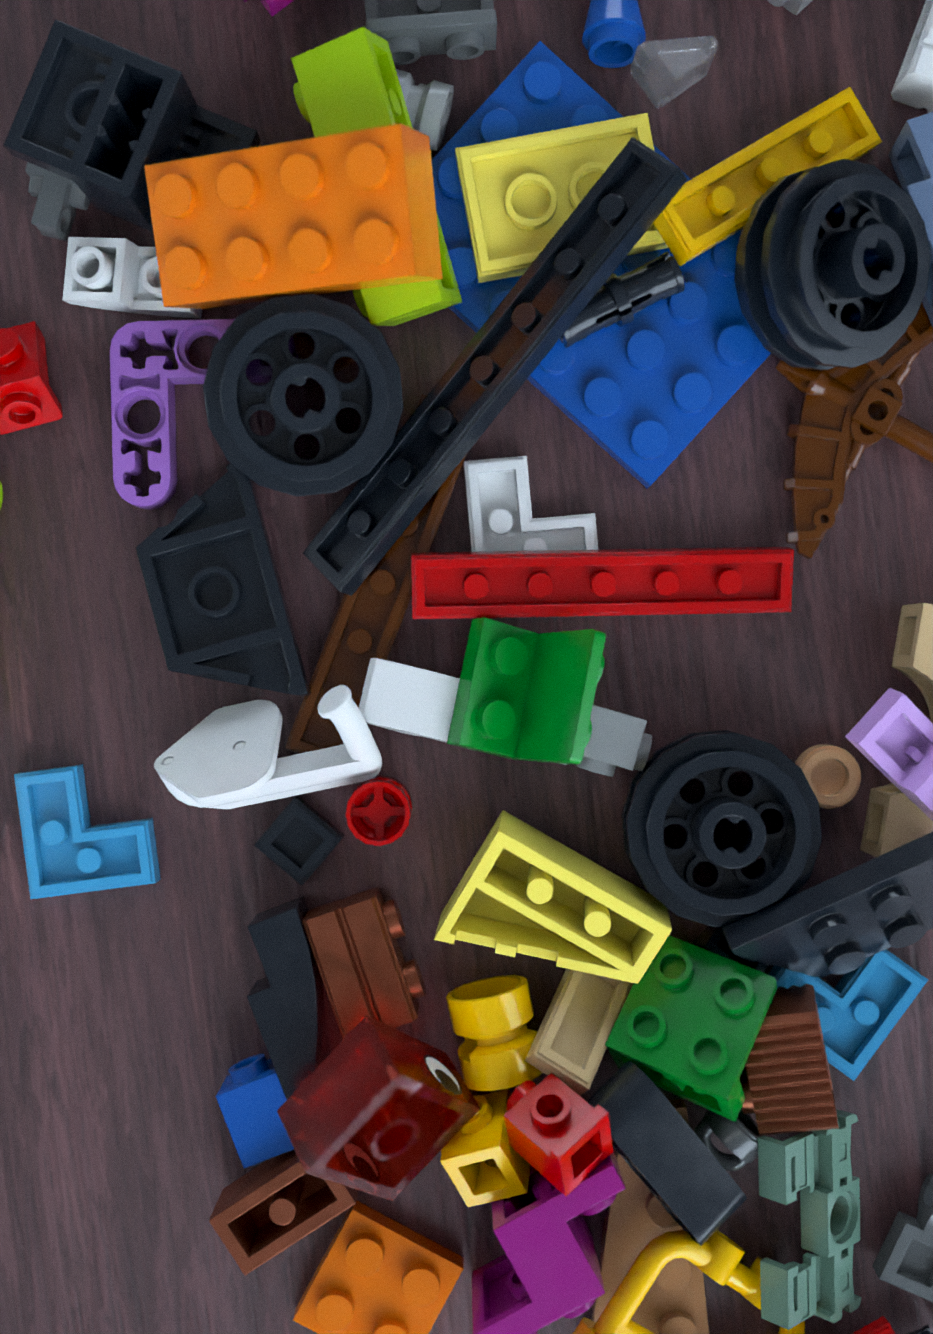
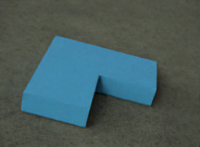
M83 764L14 774L30 899L154 884L161 880L153 818L91 826Z
M887 949L866 958L860 967L845 973L835 988L819 977L809 976L774 966L768 973V975L776 979L777 988L781 986L788 989L792 985L801 987L806 983L813 985L828 1063L853 1081H855L928 981L927 978Z

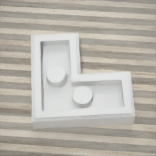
M527 456L464 461L471 552L598 550L595 513L532 519Z

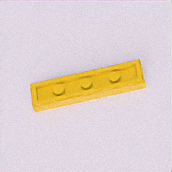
M848 87L687 181L653 223L679 266H682L742 230L754 203L779 178L840 159L856 161L882 143V140L851 87Z

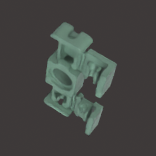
M836 1109L838 1129L812 1131L813 1133L806 1131L783 1141L765 1135L758 1137L759 1196L788 1205L797 1200V1191L800 1190L801 1248L814 1253L807 1252L803 1254L802 1264L795 1261L782 1264L767 1257L760 1260L761 1318L787 1330L813 1315L831 1323H836L842 1319V1310L852 1313L859 1308L862 1297L854 1294L852 1275L854 1244L861 1240L859 1177L852 1176L850 1157L851 1124L858 1122V1117L856 1114Z

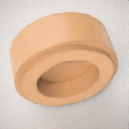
M828 744L815 745L801 753L795 762L802 769L821 808L832 809L841 807L851 801L858 792L861 783L860 767L852 754L843 748Z

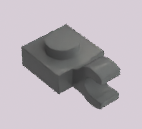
M929 1174L920 1189L916 1218L898 1211L872 1267L880 1280L933 1302V1175Z

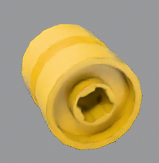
M502 975L483 978L466 983L448 992L446 1000L453 1032L465 1038L459 1045L457 1052L464 1085L468 1089L475 1091L508 1089L518 1086L525 1081L533 1080L543 1073L525 1061L538 1032L527 1029V1023L533 1018L534 1010L528 981L525 977Z

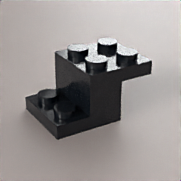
M55 19L3 146L12 156L74 181L96 209L153 232L145 165L254 148L259 146L261 140L257 130L199 107L182 72Z

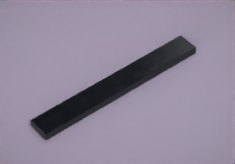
M634 137L629 140L396 434L392 446L372 471L361 478L304 550L303 554L340 592L349 596L355 593L686 183L687 179L678 166Z

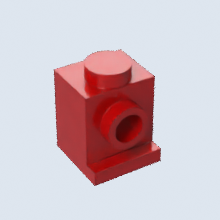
M550 1073L538 1085L531 1080L521 1083L509 1097L506 1106L507 1112L503 1116L510 1147L563 1195L567 1196L613 1153L609 1113L599 1104L595 1108L553 1073Z

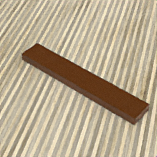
M421 395L417 408L426 398V395ZM468 453L352 596L344 594L309 684L311 694L306 695L303 699L285 745L286 749L300 754L344 744L333 722L330 719L322 718L318 714V704L330 689L338 685H346L351 690V698L359 707L370 658L388 660L412 599L411 553L430 552Z

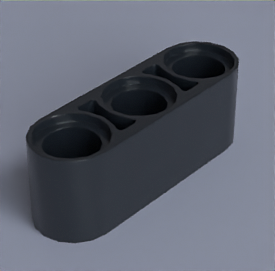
M628 1060L587 1100L594 1108L599 1104L609 1113L612 1145L679 1226L688 1232L700 1247L747 1199L744 1192L668 1099L633 1062Z

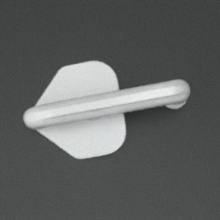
M338 685L330 689L321 698L317 708L318 714L322 718L330 719L333 722L344 743L342 745L277 758L283 722L282 714L277 705L269 700H253L222 707L212 712L156 759L154 768L167 789L177 800L200 808L233 809L364 782L375 778L379 774L383 763L381 753L359 707L351 698V690L346 685Z

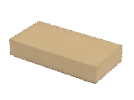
M566 969L525 1061L546 1075L553 1073L579 1095L588 1091L607 1048L605 1046L606 1041L633 983Z

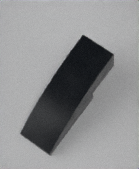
M304 896L258 913L247 926L267 976L255 982L247 995V999L293 1117L306 1113L314 1090L321 1058L325 1016L323 980L302 922L308 912Z

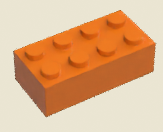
M401 123L144 166L164 307L206 309L262 302L272 297L304 294L318 295L443 279L429 136Z

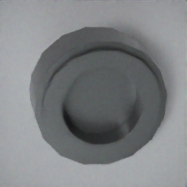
M742 1108L736 1122L708 1110L705 1113V1117L695 1128V1134L727 1171L740 1170L747 1163H752L758 1157V1137H760L758 1125L749 1114H743ZM714 1132L733 1154H725L718 1150L711 1142L710 1135Z

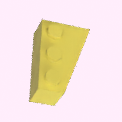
M502 810L443 909L434 940L454 944L455 940L492 947L495 948V953L510 957H515L516 953L556 961L557 967L638 984L671 933L672 926L668 908L653 895Z

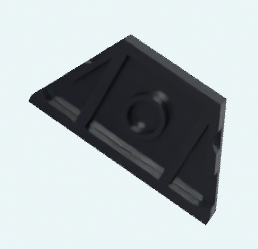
M230 463L226 466L228 470L226 474L201 496L195 494L177 510V514L171 523L164 527H158L136 547L168 671L301 697L310 695L309 684L254 482Z
M933 832L722 928L731 951L734 955L809 976L823 978L829 974L851 972L860 967L866 958L890 947L902 948L916 943L925 935L926 931L933 929Z

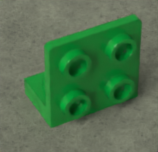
M485 617L472 619L447 744L512 760L580 764L592 733L590 718L596 686L604 670L603 649L606 639L605 633L595 629L535 633Z
M669 935L640 982L633 984L605 1046L618 1069L629 1060L641 1069L656 1086L736 1122L745 1101V1095L739 1078L778 987L776 979L771 975Z

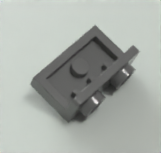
M364 0L366 29L388 41L394 65H407L416 62L421 56L447 54L449 58L455 60H469L481 56L487 50H496L497 14L494 9L493 0Z

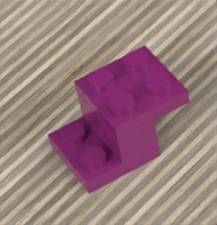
M614 1149L613 1153L567 1196L563 1195L533 1166H530L528 1192L526 1194L492 1202L493 1232L505 1254L472 1271L473 1334H537L539 1329L561 1317L570 1319L585 1313L595 1303L596 1298L605 1294L593 1236L582 1215L591 1216L603 1211L614 1202L617 1193L626 1189Z

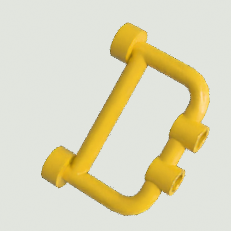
M684 1230L665 1232L652 1239L639 1253L598 1320L594 1322L583 1317L573 1334H655L631 1318L663 1267L676 1258L688 1260L715 1282L722 1286L726 1284L761 1310L760 1260L762 1258L757 1256L750 1268L740 1263V1260L745 1251L719 1230L701 1247ZM805 1320L790 1330L780 1327L778 1334H804Z

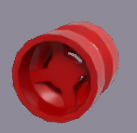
M380 775L364 781L357 787L347 802L345 816L348 828L357 839L365 844L382 846L393 843L403 835L409 825L413 807L411 795L404 784L393 777Z

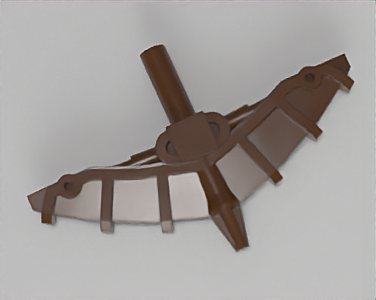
M921 303L917 315L909 324L907 331L880 358L855 368L834 367L829 370H813L791 367L781 359L775 367L804 394L798 424H790L788 426L787 436L795 439L792 478L783 480V490L792 492L794 532L786 534V544H795L797 553L808 560L813 557L827 530L835 524V517L844 502L846 481L851 471L856 470L865 449L886 437L933 463V433L898 414L904 404L902 403L903 394L900 387L911 372L910 366L920 351L933 342V327L923 303Z

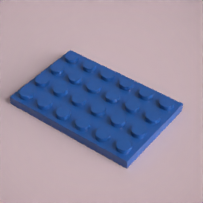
M541 41L537 43L431 160L436 211L462 298V303L448 308L476 333L522 275L478 283L455 159V148L623 117ZM654 145V151H655L656 153H658V154L661 155L662 157H664V158H666L667 160H669L670 162H672L664 153H662V152ZM683 172L687 181L691 180V178ZM743 229L684 265L679 266L684 279V291L664 300L662 299L635 313L634 321L620 327L615 323L588 335L568 348H565L559 339L527 378L531 384L647 489L771 354V352L763 347L742 314L734 282L736 251ZM667 248L629 255L624 258L613 273L618 277L646 264V262L659 257L667 251L670 252V256H673V254Z

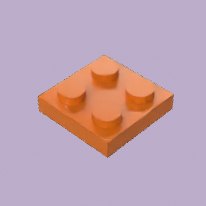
M356 1201V1204L349 1208L295 1309L293 1321L317 1334H429L464 1269V1257Z

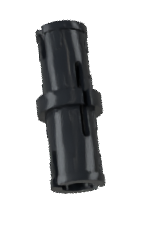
M667 251L659 257L646 262V264L618 277L612 273L561 336L560 341L564 344V347L568 348L588 335L615 323L620 327L634 321L635 313L662 299L664 300L684 291V279L675 258L670 256V252Z

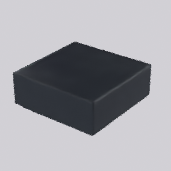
M297 795L254 846L303 886L342 840L344 834Z

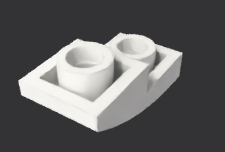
M68 237L63 301L79 306L136 314L201 318L202 309L164 307L156 247L137 246L127 238Z
M370 658L359 709L367 724L447 743L460 678L388 660Z

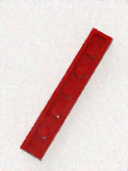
M790 547L411 553L412 619L791 612L794 549Z

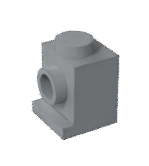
M593 705L590 718L592 723L591 737L584 750L583 760L580 764H577V767L610 777L614 776L616 766L632 771L633 769L643 771L652 744V735L644 733L647 720Z

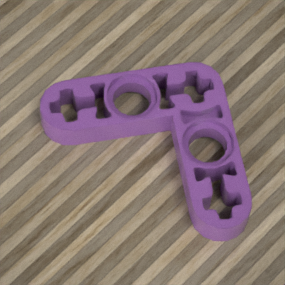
M235 319L136 321L125 324L117 330L112 338L110 346L113 480L116 491L128 503L148 510L161 508L171 500L176 492L175 385L204 384L208 368H196L190 363L189 348L193 341L202 336H213L219 340ZM291 336L288 348L290 353L298 358L297 344L293 336ZM176 337L174 353L179 368L172 369L173 362L167 356H150L146 358L145 368L140 369L136 362L127 357L128 351L138 350L140 339H145L155 350H172L169 338ZM254 359L247 365L246 375L251 383L269 382L273 374L272 367L270 365L264 366L261 359ZM151 400L160 409L161 416L157 427L149 433H134L128 424L129 410L138 401ZM130 443L148 448L161 445L160 453L147 450L149 469L161 475L160 484L150 485L148 496L143 497L142 490L131 485V477L141 475L143 462L140 453L135 450L129 452L128 446Z

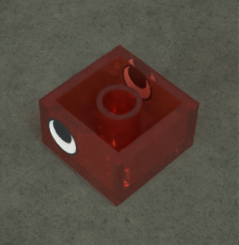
M365 1016L315 1071L303 1080L299 1088L284 1102L277 1112L305 1173L393 1201L481 1108L446 1052Z

